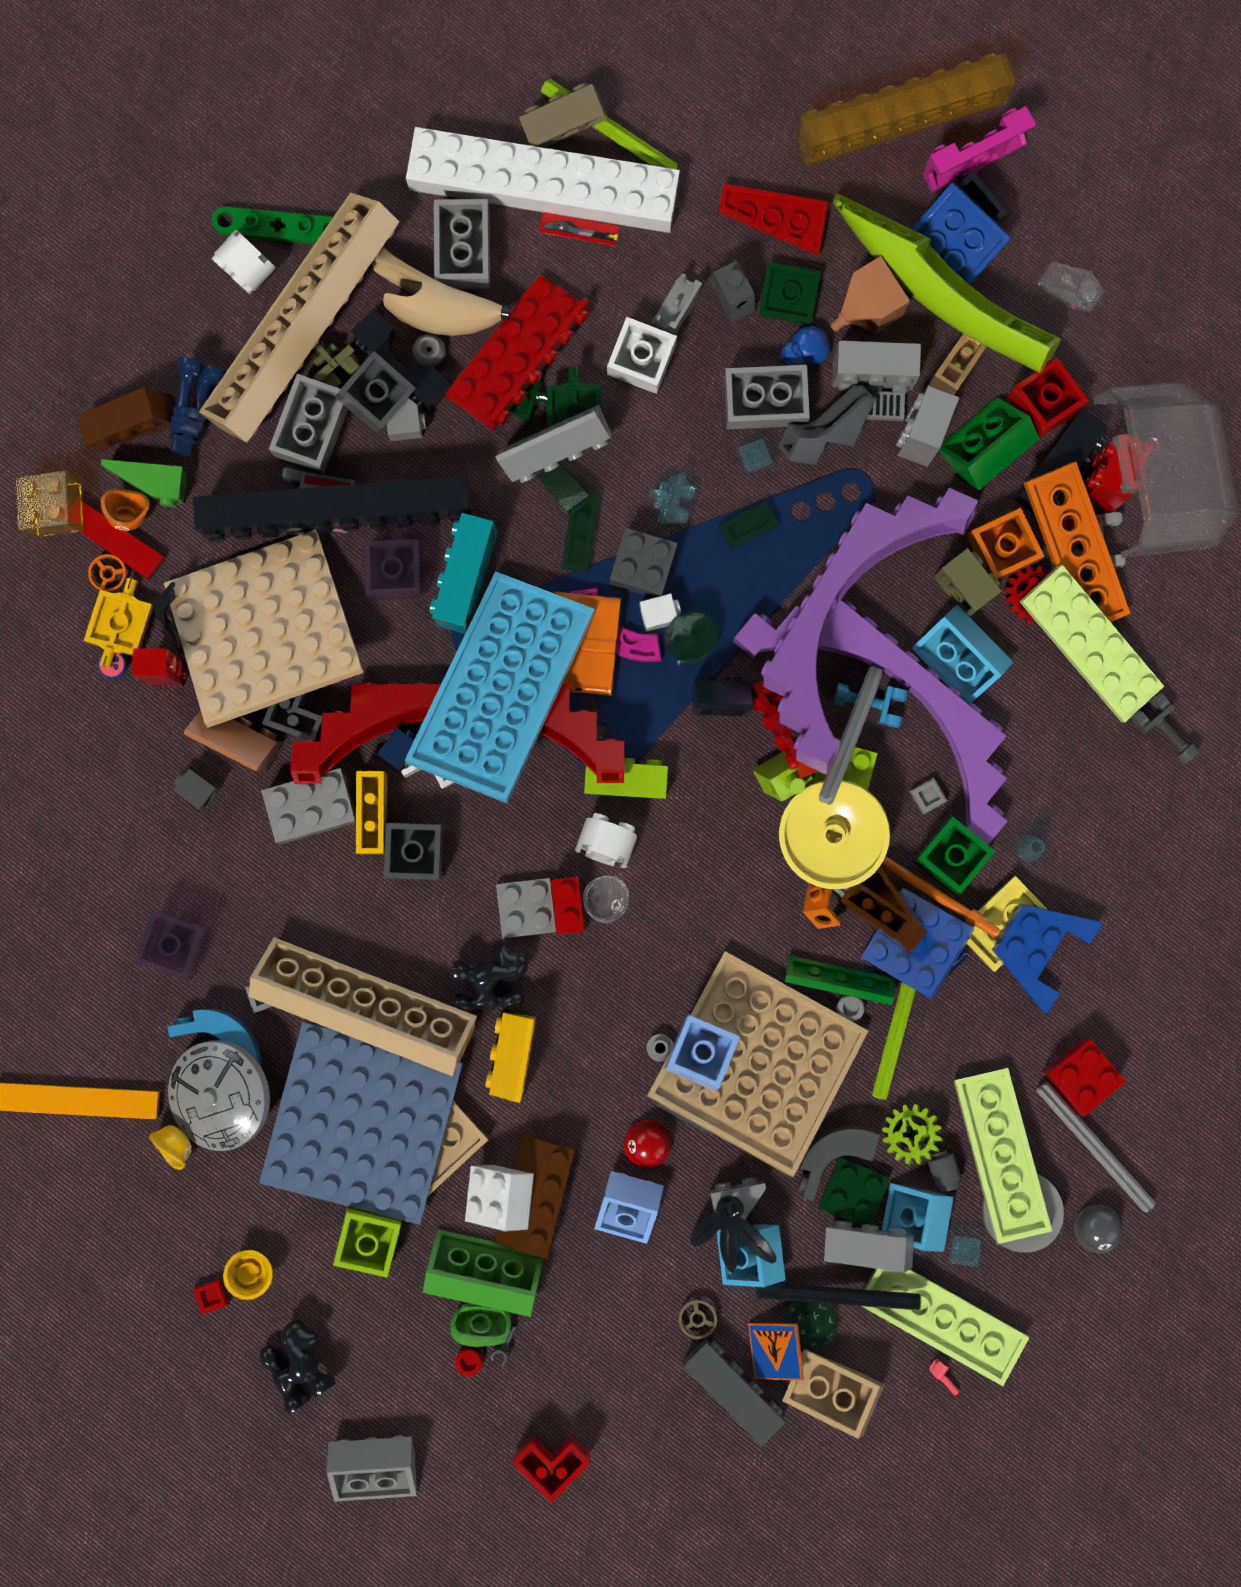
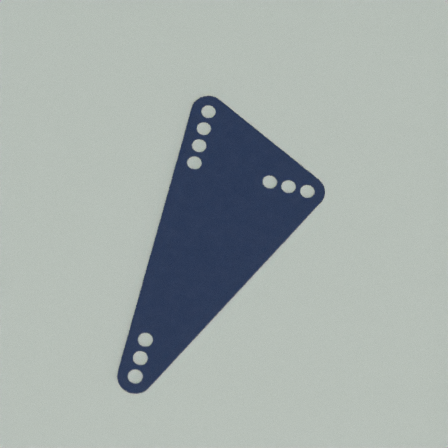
M844 469L662 538L677 543L676 553L663 592V596L671 594L672 599L679 602L682 615L677 616L678 623L646 632L639 603L653 599V597L610 585V577L617 556L536 586L554 594L556 592L570 593L571 591L597 588L599 596L621 598L620 626L637 633L658 634L660 662H640L616 655L612 696L570 692V712L580 711L579 705L583 698L588 696L596 698L599 702L597 721L604 722L609 728V734L606 739L624 741V758L635 759L636 763L692 702L694 680H699V676H715L740 649V647L733 643V640L755 613L759 617L763 614L769 618L835 546L843 533L852 527L851 521L857 511L861 512L866 503L872 504L874 486L870 478L859 470ZM847 483H853L860 489V497L855 502H846L841 497V488ZM830 493L835 498V506L831 511L823 512L817 508L816 498L819 494ZM797 502H804L810 508V516L805 521H797L791 515V508ZM452 630V641L456 650H458L465 634ZM576 688V691H582V689ZM564 748V749H565L566 751H568L578 762H580V763L586 768V765H585L580 759H578V758H577L574 754H572L569 750H567L566 748Z

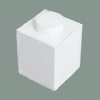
M671 594L639 603L646 632L677 624V616L682 615L678 600H673Z

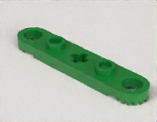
M220 207L212 215V224L220 235L230 236L236 229L244 238L314 245L333 217ZM229 215L233 218V222L229 227H221L218 222L222 216ZM278 221H281L283 226H285V228L280 229V232H276L275 228L272 227V225H277Z

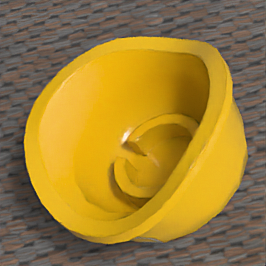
M168 1125L148 1135L151 1142L171 1167L177 1170L185 1168V1162L191 1154L192 1147L190 1140L181 1129Z
M245 1250L238 1252L225 1265L223 1273L225 1286L233 1296L239 1299L250 1300L257 1298L266 1292L271 1284L272 1267L269 1260L257 1251Z

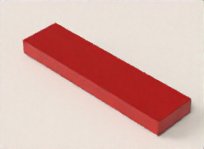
M77 497L74 498L60 518L149 580H151L165 560L162 555L127 531L115 529L104 515Z

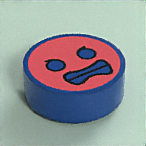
M114 654L111 668L100 666L99 663L102 655L99 658L98 668L104 676L116 679L126 672L127 661L122 654Z

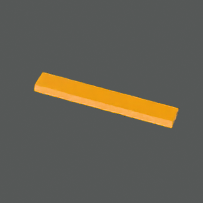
M0 1082V1111L158 1119L160 1091Z

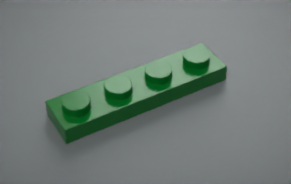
M789 955L785 982L892 1005L894 1000L896 978Z

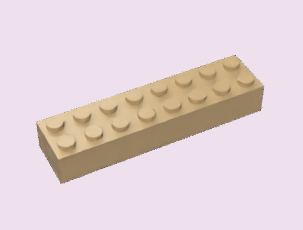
M277 938L272 939L250 977L248 995L250 998L452 1077L473 1035L477 1018L473 1014Z

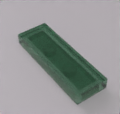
M573 489L561 565L562 570L588 573L600 493Z

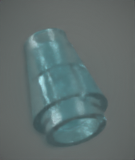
M1026 835L1019 840L1017 851L1023 860L1033 862L1043 855L1045 844L1035 835ZM1034 842L1036 843L1037 852H1034L1032 850V844Z

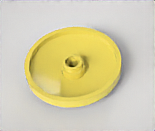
M825 780L818 781L805 787V790L800 794H796L787 805L779 828V841L782 853L791 869L810 884L827 889H844L858 885L877 871L887 854L890 840V827L887 815L881 803L871 792L847 780L841 781L834 802L831 805L819 801V793Z

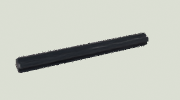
M786 1283L756 1287V1296L761 1299L920 1310L921 1295L919 1293Z

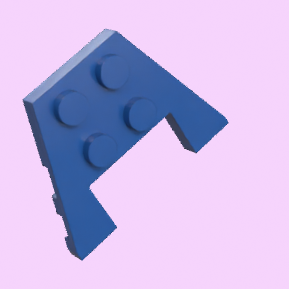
M1020 903L992 951L1011 975L1020 983L1027 995L1036 1003L1039 1010L1047 1014L1060 993L1038 980L1041 972L1067 931L1085 943L1091 944L1102 923L1094 919Z

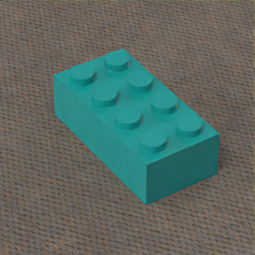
M461 513L460 520H455L452 528V535L455 536L453 545H448L444 557L447 566L445 572H440L437 581V587L440 588L438 598L432 599L429 613L433 614L432 619L438 627L466 634L475 615L498 534L493 521Z

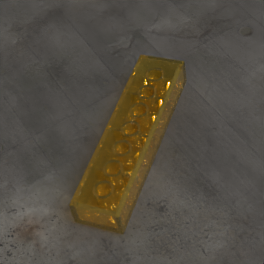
M991 53L974 63L970 61L960 63L955 69L948 71L940 69L923 79L914 77L907 80L903 85L897 87L889 85L880 89L875 94L863 93L846 103L838 101L820 111L817 109L809 110L799 118L795 139L804 166L807 167L1005 105L1016 82L1006 53L999 55Z

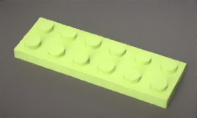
M1058 565L1019 601L1121 722L1125 723L1164 687L1063 565Z
M1005 1068L955 1080L954 1085L996 1244L1052 1232L1009 1069Z
M875 1268L864 1288L866 1290L919 1293L921 1295L920 1310L862 1307L1001 1386H1004L1029 1340L1026 1334L913 1270L898 1272Z

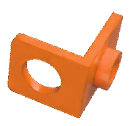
M809 883L803 913L818 929L840 926L841 920L829 908L832 889L821 888ZM824 915L829 917L831 920L822 921L819 920L816 916Z

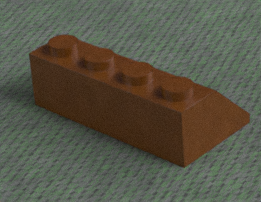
M522 1133L513 1169L534 1174L528 1229L513 1231L498 1229L495 1241L520 1252L547 1259L575 1146Z

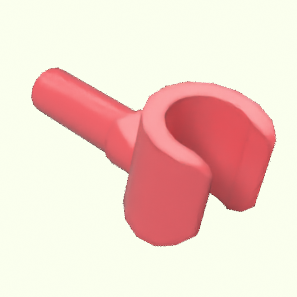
M936 1358L929 1367L930 1372L938 1380L942 1381L954 1396L957 1395L959 1390L945 1375L949 1367Z

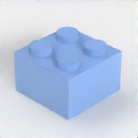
M688 1015L682 1023L664 1070L716 1091L720 1088L740 1037Z

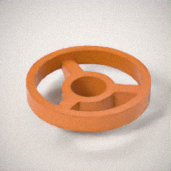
M104 554L92 561L89 566L88 577L96 589L114 592L124 585L127 578V569L123 561L118 557ZM104 558L116 559L123 569L116 570L112 566H104L100 560ZM96 563L101 568L100 577L103 580L101 587L95 584L92 577V571ZM111 569L113 576L106 579L104 573L106 570ZM123 574L122 580L117 586L105 589L108 583L114 582L118 575Z

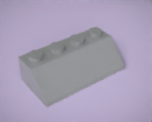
M597 405L502 448L495 457L512 482L519 479L523 483L534 478V472L544 469L545 472H548L560 466L558 461L567 457L569 461L583 456V450L589 447H593L594 450L609 444L607 439L611 438L612 433L600 406Z

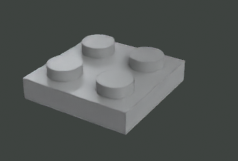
M550 878L496 884L502 938L556 932Z

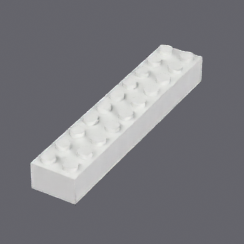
M415 127L406 181L411 191L460 199H488L490 204L670 233L680 170Z

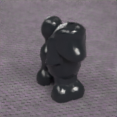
M502 945L497 948L496 958L492 962H482L475 967H468L464 961H454V982L469 981L476 992V995L471 998L467 994H455L456 1008L468 1013L478 1009L489 1011L501 1007L506 1010H512L520 1007L524 1003L522 992L512 990L503 995H498L495 986L501 979L506 982H515L525 975L528 968L526 953L510 951L508 947Z
M300 1319L289 1322L281 1332V1347L287 1353L290 1360L288 1366L284 1367L281 1365L280 1354L275 1346L267 1345L260 1351V1361L263 1367L272 1373L273 1383L283 1396L284 1409L288 1414L310 1401L307 1393L298 1390L297 1384L307 1383L314 1397H317L336 1384L333 1376L322 1374L319 1371L313 1348L318 1341V1335L313 1331H309Z

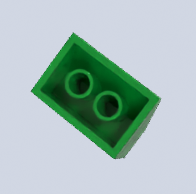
M997 397L941 444L939 453L965 482L980 490L1040 440L1030 416Z

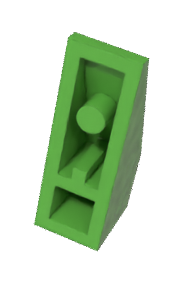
M101 459V465L107 471L160 502L159 505L176 507V503H185L188 472L183 467Z

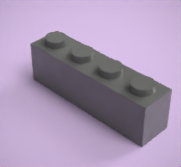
M704 1338L682 1361L683 1367L762 1447L785 1424L784 1417L782 1416L784 1410L773 1399L769 1402L762 1395L765 1391L755 1380L749 1382L743 1376L745 1371L735 1360L730 1363L723 1356L725 1350L715 1340L710 1342L707 1338Z

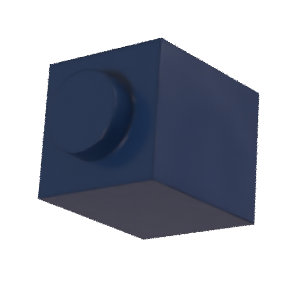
M396 728L377 754L399 771H402L406 767L405 758L416 735L407 728L403 732Z

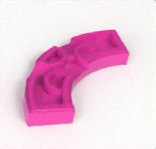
M597 588L570 592L573 594L599 596ZM619 625L615 654L640 662H660L658 634L637 633Z

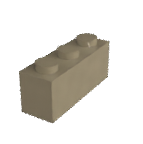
M588 83L574 87L573 93L566 96L559 94L550 98L547 105L539 107V105L532 106L524 111L525 115L519 117L530 146L546 148L608 119L597 88L593 84L588 85Z

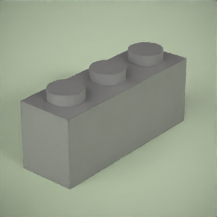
M836 1221L835 1225L826 1228L824 1261L906 1272L912 1269L914 1235L905 1234L906 1230L900 1228H889V1232L879 1231V1226L865 1224L862 1225V1228L852 1227L851 1222Z

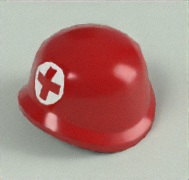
M642 1120L630 1127L624 1139L626 1156L633 1164L642 1168H653L662 1164L671 1151L672 1143L668 1131L663 1125L653 1120Z

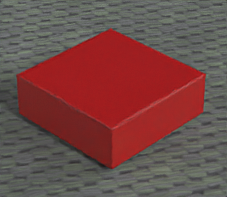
M221 1278L193 1288L201 1315L229 1305Z

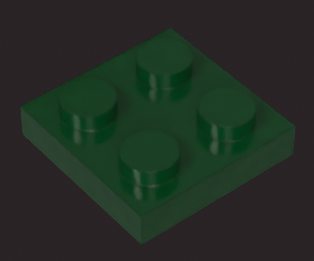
M768 262L758 317L811 326L821 272Z
M838 1157L818 1208L860 1226L865 1224L872 1225L890 1178L852 1161Z

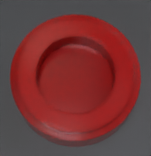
M465 1347L458 1352L455 1359V1367L461 1375L471 1377L476 1375L482 1368L483 1357L479 1350L474 1347Z

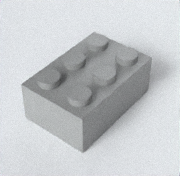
M488 199L434 200L435 280L455 289L490 288V210Z
M839 341L833 355L832 387H839L840 391L847 392L854 385H863L868 391L881 392L882 389H892V392L908 393V390L913 389L920 377L921 344Z
M807 365L725 369L724 387L727 429L787 427L788 424L802 425L808 423L810 416Z
M297 374L269 447L273 456L325 474L348 412V408L335 398L341 389Z
M930 386L927 387L924 394L919 392L905 420L907 424H905L898 438L896 446L900 447L897 456L928 467L941 447L959 397Z
M341 768L328 771L322 777V784H294L293 781L261 790L274 839L278 844H284L356 823L355 805L345 770Z

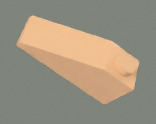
M963 334L928 386L955 395L986 346Z

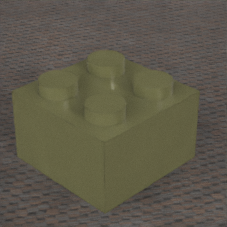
M967 548L941 568L934 576V579L953 603L958 605L970 617L1001 592V589L999 588L1000 582L992 573L988 574L982 567L983 561L980 556L974 551L971 553Z

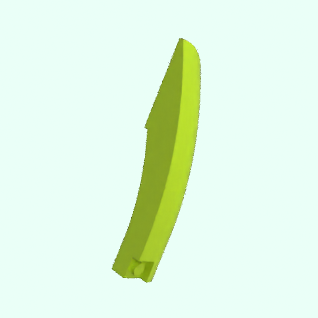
M840 194L835 195L833 200L835 207L874 259L880 256L883 258L899 285L912 297L959 332L1038 373H1042L1046 363L1052 359L1061 341L1060 338L1013 316L989 301L948 266L931 247L930 238Z

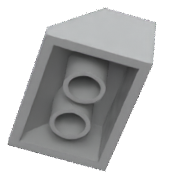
M395 1436L385 1439L371 1437L365 1440L350 1441L342 1439L337 1442H328L326 1473L334 1502L417 1496L415 1451L412 1437Z

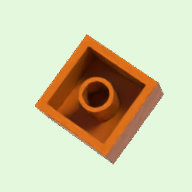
M1021 508L978 527L967 535L973 551L983 561L982 567L988 574L992 573L998 581L1016 573L1018 570L1039 562L1045 557Z

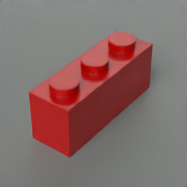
M133 648V677L151 686H184V679L188 677V665L184 663L183 658L168 649Z

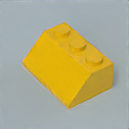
M503 1012L502 1017H497L495 1033L499 1034L498 1045L492 1044L490 1060L495 1061L493 1072L488 1071L485 1087L490 1088L489 1095L514 1102H521L523 1099L536 1017Z

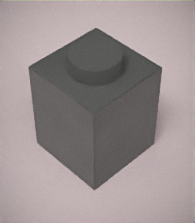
M188 769L187 772L182 771L174 782L176 787L173 789L175 793L202 811L206 810L220 791L217 786L192 769Z

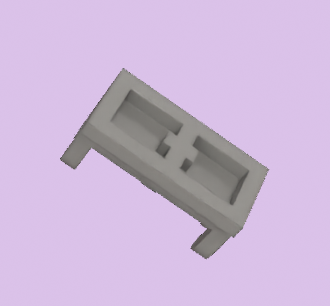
M681 274L676 280L651 323L657 328L673 335L677 334L702 289L701 282L695 280L692 283L686 279L687 276L685 274Z

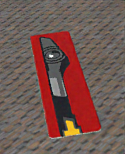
M543 212L539 232L616 246L619 226Z

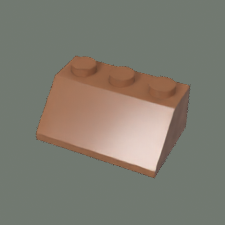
M201 710L183 733L254 771H268L282 744L281 741L276 739V733L266 728H262L260 731L252 727L254 722L243 716L208 728L204 723Z

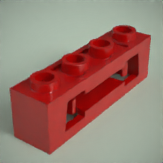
M764 680L752 685L754 710L761 712L763 715L762 721L768 732L772 730L774 733V742L779 751L784 750L786 753L785 759L791 770L795 769L800 778L817 772V770L796 760L797 749L794 748V736L789 727L780 724L778 707L784 696L763 687Z

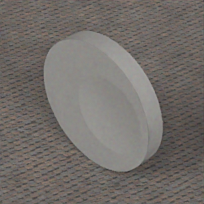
M1038 1174L1052 1232L999 1244L1008 1250L1021 1253L1038 1251L1048 1246L1061 1230L1064 1219L1061 1197L1056 1188L1047 1179ZM984 1198L982 1204L983 1221L988 1233L995 1240Z

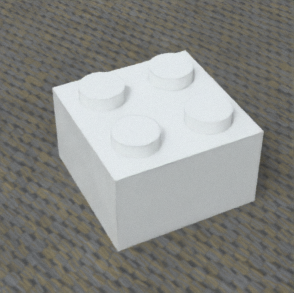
M626 317L607 365V375L657 394L676 347L677 336Z
M496 1165L471 1166L465 1221L503 1231L527 1230L534 1174Z

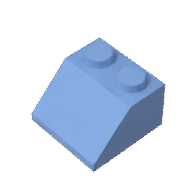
M611 1171L594 1229L647 1244L659 1210L664 1186L652 1181L631 1177L624 1173Z

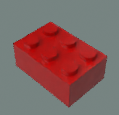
M1120 434L1114 441L1110 440L1107 446L1103 447L1101 452L1095 455L1091 464V468L1094 471L1090 478L1087 477L1084 481L1093 507L1107 513H1112L1131 497L1150 452V446Z

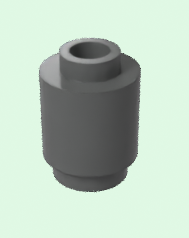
M947 1149L931 1153L932 1159L927 1160L935 1186L939 1188L940 1192H948L961 1186L959 1180L962 1178L954 1153H948Z

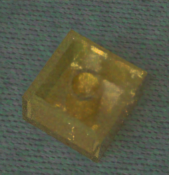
M67 471L15 478L18 531L32 537L83 531L81 478Z

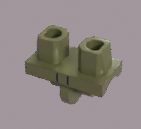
M318 344L315 349L319 355L312 362L317 367L324 361L328 364L314 375L312 379L333 387L339 386L342 382L332 372L339 364L348 375H351L360 367L356 357L352 354L354 352L352 347L348 345L332 359L331 355L337 348L330 344L324 350Z

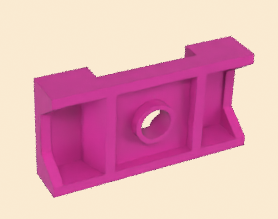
M1026 106L1019 110L1013 108L1004 113L997 129L986 134L983 137L984 140L976 144L970 142L960 150H958L955 143L947 147L943 144L935 148L931 152L923 172V176L932 193L965 177L972 171H976L1025 146L1024 132L1036 126Z

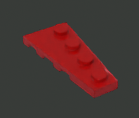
M723 184L718 213L819 256L828 202Z

